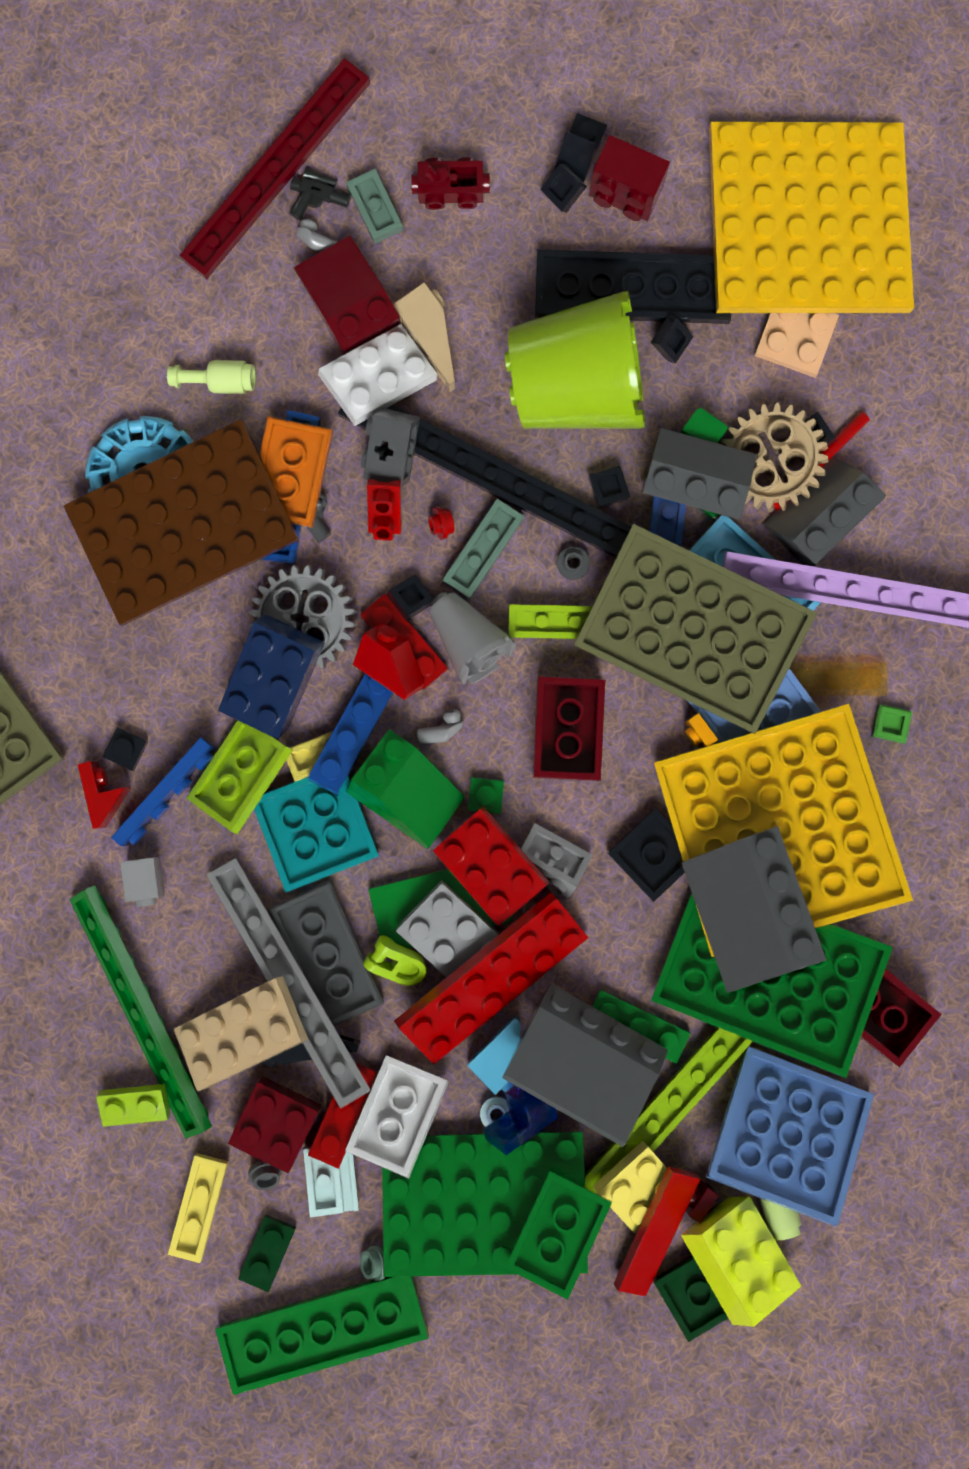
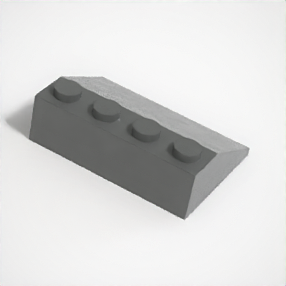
M778 826L682 862L727 993L826 961Z
M550 983L536 1004L502 1078L623 1147L660 1074L668 1049Z

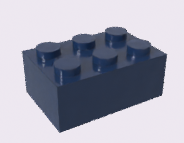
M266 614L253 622L218 711L279 739L288 730L325 642Z

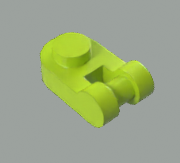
M384 935L380 936L374 944V952L369 953L363 961L364 967L369 972L401 985H415L421 982L426 975L425 960L422 955L396 944L391 938ZM388 957L393 959V961L389 963L384 961V959Z

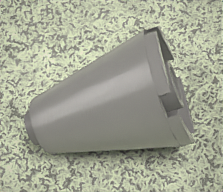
M443 592L431 602L430 615L462 684L466 685L467 680L470 684L484 679L500 667L495 663L504 654L509 658L514 652L516 644L513 639L456 593L448 594Z

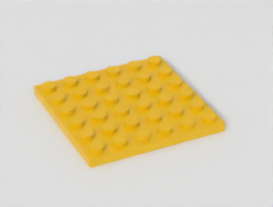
M710 123L709 150L716 313H911L914 309L904 123Z
M849 704L760 730L756 734L750 733L654 763L683 862L778 826L815 928L913 901ZM701 920L702 927H703V930H704V933H705V937H706V940H707V943H708V947H709V950H710V953H711V957H714V954H713V951H712L710 942H709V940H708V937H707V934H706V931H705L703 922H702V920Z

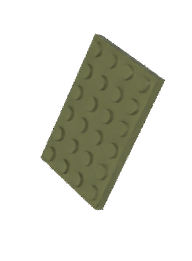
M633 524L574 645L756 734L817 612Z

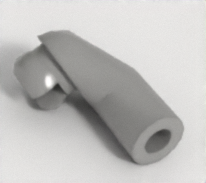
M303 219L300 222V227L297 228V237L319 253L337 243V241L316 233L317 224L310 219Z

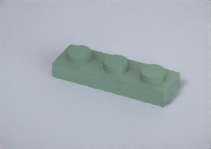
M496 499L443 578V582L470 600L523 522L525 516L499 499Z

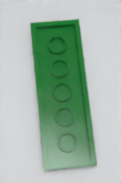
M385 1277L379 1281L370 1280L222 1323L215 1328L233 1395L429 1339V1332L413 1277Z

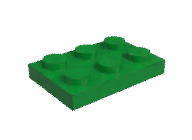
M550 1170L505 1268L568 1300L612 1201Z

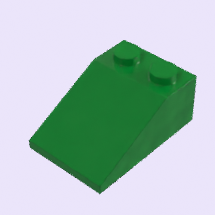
M390 729L351 779L346 792L426 849L430 848L465 798L416 747Z

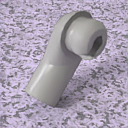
M457 709L446 710L443 714L445 722L440 726L418 728V742L420 744H430L448 741L463 726L460 711Z

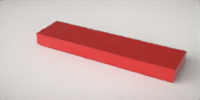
M667 1167L613 1283L618 1291L646 1297L700 1182V1178L696 1173Z

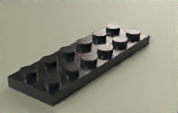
M537 249L535 318H541L619 292L628 291L632 312L626 313V316L630 317V321L664 322L669 315L677 317L682 323L730 324L731 313H716L714 255Z

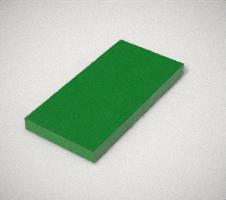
M449 869L368 889L379 936H387L396 944L405 948L413 946L396 932V926L441 880L492 927L498 925ZM512 915L502 924L513 922Z

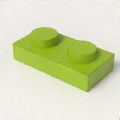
M165 1084L100 1090L96 1096L103 1127L165 1121L171 1115Z

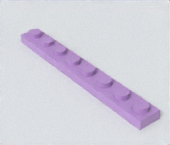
M728 551L724 552L722 567L783 596L969 628V594Z

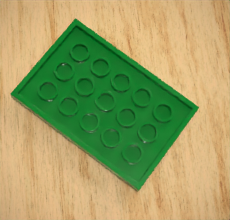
M691 894L651 1001L847 1078L893 947L832 924L815 928L826 961L727 993L716 959L711 957L693 894Z
M583 1131L427 1135L409 1178L382 1167L384 1277L518 1275L505 1267L549 1171L551 1170L585 1187ZM588 1257L580 1273H588Z

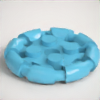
M140 416L138 420L129 421L127 418L113 424L100 435L102 439L96 447L92 446L88 455L85 469V478L89 479L90 484L88 493L104 486L102 477L110 475V481L112 482L137 470L140 466L147 465L192 443L193 440L184 430L178 431L173 427L172 422L159 417ZM142 432L143 440H132V434ZM165 437L171 441L167 449L159 445ZM113 446L121 450L114 460L107 456Z

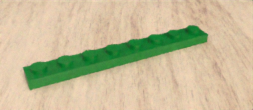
M95 885L81 891L69 900L158 1084H165L169 1106L185 1139L203 1133L213 1127L208 1118V1111L200 1102L194 1089L193 1080L186 1073L179 1059L178 1049L171 1042L164 1028V1021L157 1013L150 999L149 990L142 983L135 968V961L127 952L122 942L120 930L113 923L106 909L105 899L99 894Z

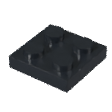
M654 808L607 852L652 902L659 898L685 873L673 826L657 808Z

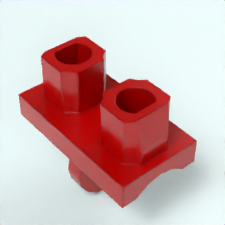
M368 479V533H373V539L391 541L394 534H401L402 528L401 480L378 482L374 479Z

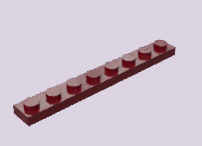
M344 58L179 255L182 261L207 280L370 85V78Z

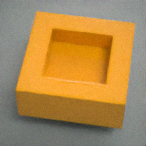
M699 713L684 722L688 727L684 732L695 747L700 744L703 748L708 747L718 741V738Z

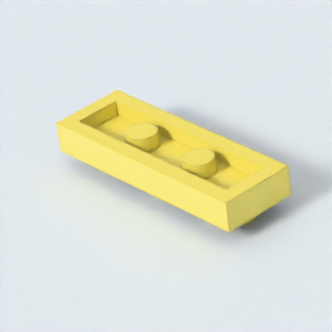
M200 1153L194 1155L168 1255L201 1263L203 1260L229 1161Z

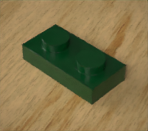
M266 1214L238 1280L269 1293L296 1227Z

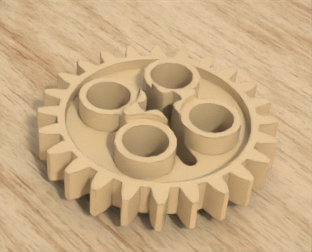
M776 403L773 412H768L766 405L762 404L761 414L759 415L752 409H749L750 419L746 421L738 417L737 419L741 427L739 430L729 427L728 430L733 439H723L722 441L724 446L742 451L750 444L760 446V452L756 455L751 485L745 504L753 498L754 508L758 510L762 503L766 502L769 512H772L774 503H779L783 511L786 510V501L791 500L795 506H798L797 496L799 494L808 499L810 498L808 486L819 488L820 485L814 478L815 475L825 476L826 474L825 470L819 466V464L828 462V456L819 454L828 449L827 442H817L824 436L822 429L812 432L816 425V420L813 418L805 423L806 413L804 410L794 416L793 405H789L785 412H781L779 403ZM779 429H787L791 432L789 438L784 442L773 440L774 433ZM761 432H765L775 454L778 455L780 464L788 478L787 483L781 481L773 462L769 460L768 452L759 436ZM800 457L804 459L805 465L799 471L789 470L787 464L792 458ZM766 472L772 473L775 478L771 485L762 487L757 484L761 474Z

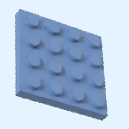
M748 1046L742 1056L706 1177L831 1226H838L874 1094Z

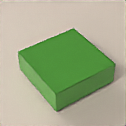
M879 704L871 737L906 744L912 711Z

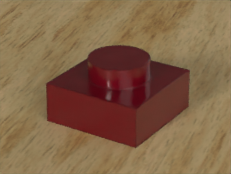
M701 1179L686 1209V1213L700 1224L719 1195L712 1186Z

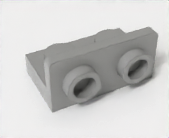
M536 823L531 828L521 847V850L549 881V884L546 886L547 890L556 896H564L566 898H569L577 888L593 856Z

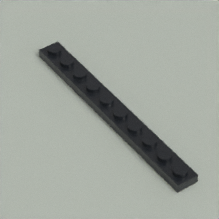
M392 405V406L386 408V409H390V410H394V411H398V412L410 414V413H408V412H406V411H404V410H402V409H400V408H398V407H396V406H394V405ZM341 408L338 412L339 417L351 422ZM368 419L356 426L366 430ZM420 419L414 452L415 456L617 558L632 526Z

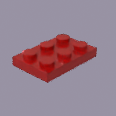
M484 806L433 850L498 926L549 884L547 878Z

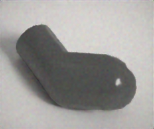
M320 493L314 526L313 528L306 527L317 543H321L331 535L322 522L325 506L327 505V498L322 493Z

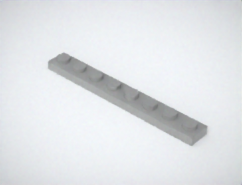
M235 858L208 873L207 878L267 982L276 977H284L308 1037V1040L303 1042V1045L340 1109L370 1091L369 1086L237 859Z

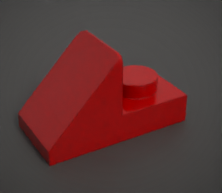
M93 761L77 764L92 828H107L131 788L122 787L105 792L104 786L108 785V779L104 767H99L98 762Z

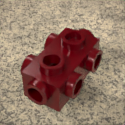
M463 157L457 161L428 158L425 161L417 162L418 174L411 175L412 194H418L419 204H425V207L431 210L442 209L445 207V203H458V207L461 209H474L477 207V203H484L483 193H490V173H483V161H476V159L471 157ZM466 182L471 183V184L473 185V186L461 187L462 184H464V183H466Z

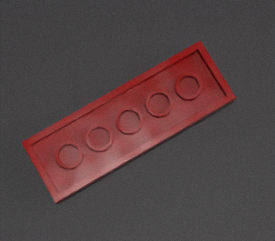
M551 892L396 1018L394 1022L398 1029L435 1064L586 941L588 936Z

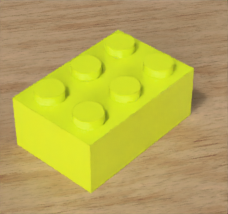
M750 1196L727 1198L707 1213L700 1224L696 1222L681 1234L732 1325L755 1327L801 1287L800 1282Z

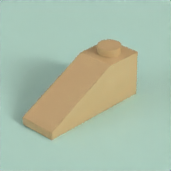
M424 282L395 302L393 306L400 316L399 322L434 368L449 392L455 389V379L443 309L445 302L436 289L430 291Z

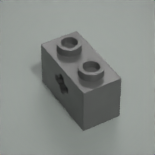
M385 408L380 409L373 416L369 417L366 425V436H370L368 448H365L361 458V467L365 468L363 479H374L378 482L401 480V488L410 480L420 417Z

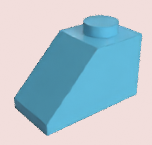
M516 1015L467 1062V1066L495 1095L501 1089L507 1092L514 1086V1084L503 1079L502 1076L520 1040V1019Z

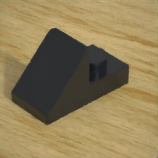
M577 113L570 132L565 134L555 169L560 163L566 164L584 183L606 132L607 125Z

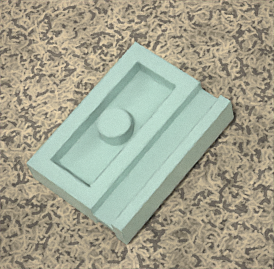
M312 1146L303 1147L310 1217L339 1214L353 1210L359 1211L353 1154L346 1152L339 1169L308 1156Z

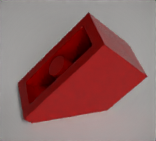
M384 623L375 626L363 634L353 662L355 667L403 700L408 699L423 688L425 683L408 639Z

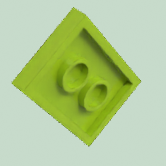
M237 721L186 799L229 831L238 834L293 750L276 738Z

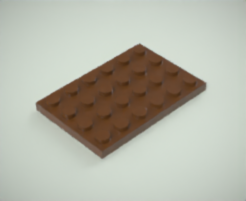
M242 419L63 505L111 609L121 626L300 541Z

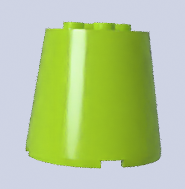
M628 291L619 292L509 328V351L505 352V363L507 372H511L513 385L509 386L512 406H517L520 422L524 429H640L646 427L645 412L642 409L638 410L637 405L638 401H644L635 327L634 323H630V317L626 316V313L632 312Z

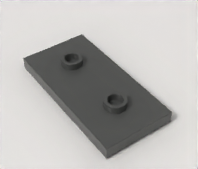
M331 881L269 908L278 932L333 1026L384 1004L372 973L363 965L364 955Z

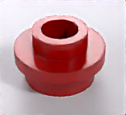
M433 508L432 515L428 516L430 531L433 535L437 534L440 540L447 539L448 535L454 533L452 514L448 508Z

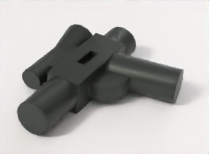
M306 167L302 179L292 178L290 189L299 192L300 195L289 214L300 220L308 206L318 208L322 205L323 201L348 208L351 195L334 190L333 187H336L337 179L319 174Z

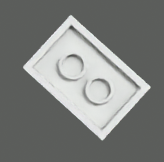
M402 324L319 368V377L354 426L367 420L380 409L392 406L437 379L436 371Z
M386 1055L345 1151L409 1178L449 1082Z

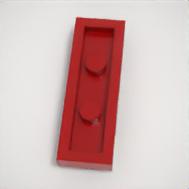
M385 594L360 614L371 629L384 623L409 640L425 683L422 688L423 691L448 670L446 665L413 626L404 619Z
M357 1063L355 1064L369 1086L370 1091L341 1109L333 1097L308 1153V1156L339 1169L346 1147L378 1075V1072Z

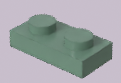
M376 169L346 182L351 197L374 244L404 231L403 225Z

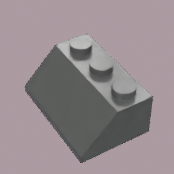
M660 428L642 493L740 520L751 485L756 454Z
M832 457L822 467L826 472L825 476L815 475L814 478L819 482V488L807 487L810 494L809 499L799 494L797 496L798 506H795L791 500H788L786 502V510L783 511L780 508L763 523L802 565L814 567L887 496L864 472L835 457Z

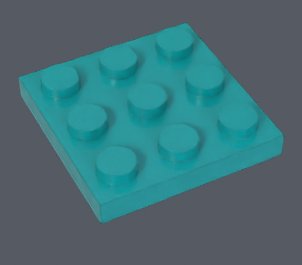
M349 775L338 795L314 784L307 777L265 793L254 808L285 892L380 856L359 801L346 793L351 782Z

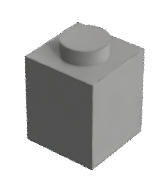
M160 857L120 862L125 902L136 901V907L156 904V898L165 896Z

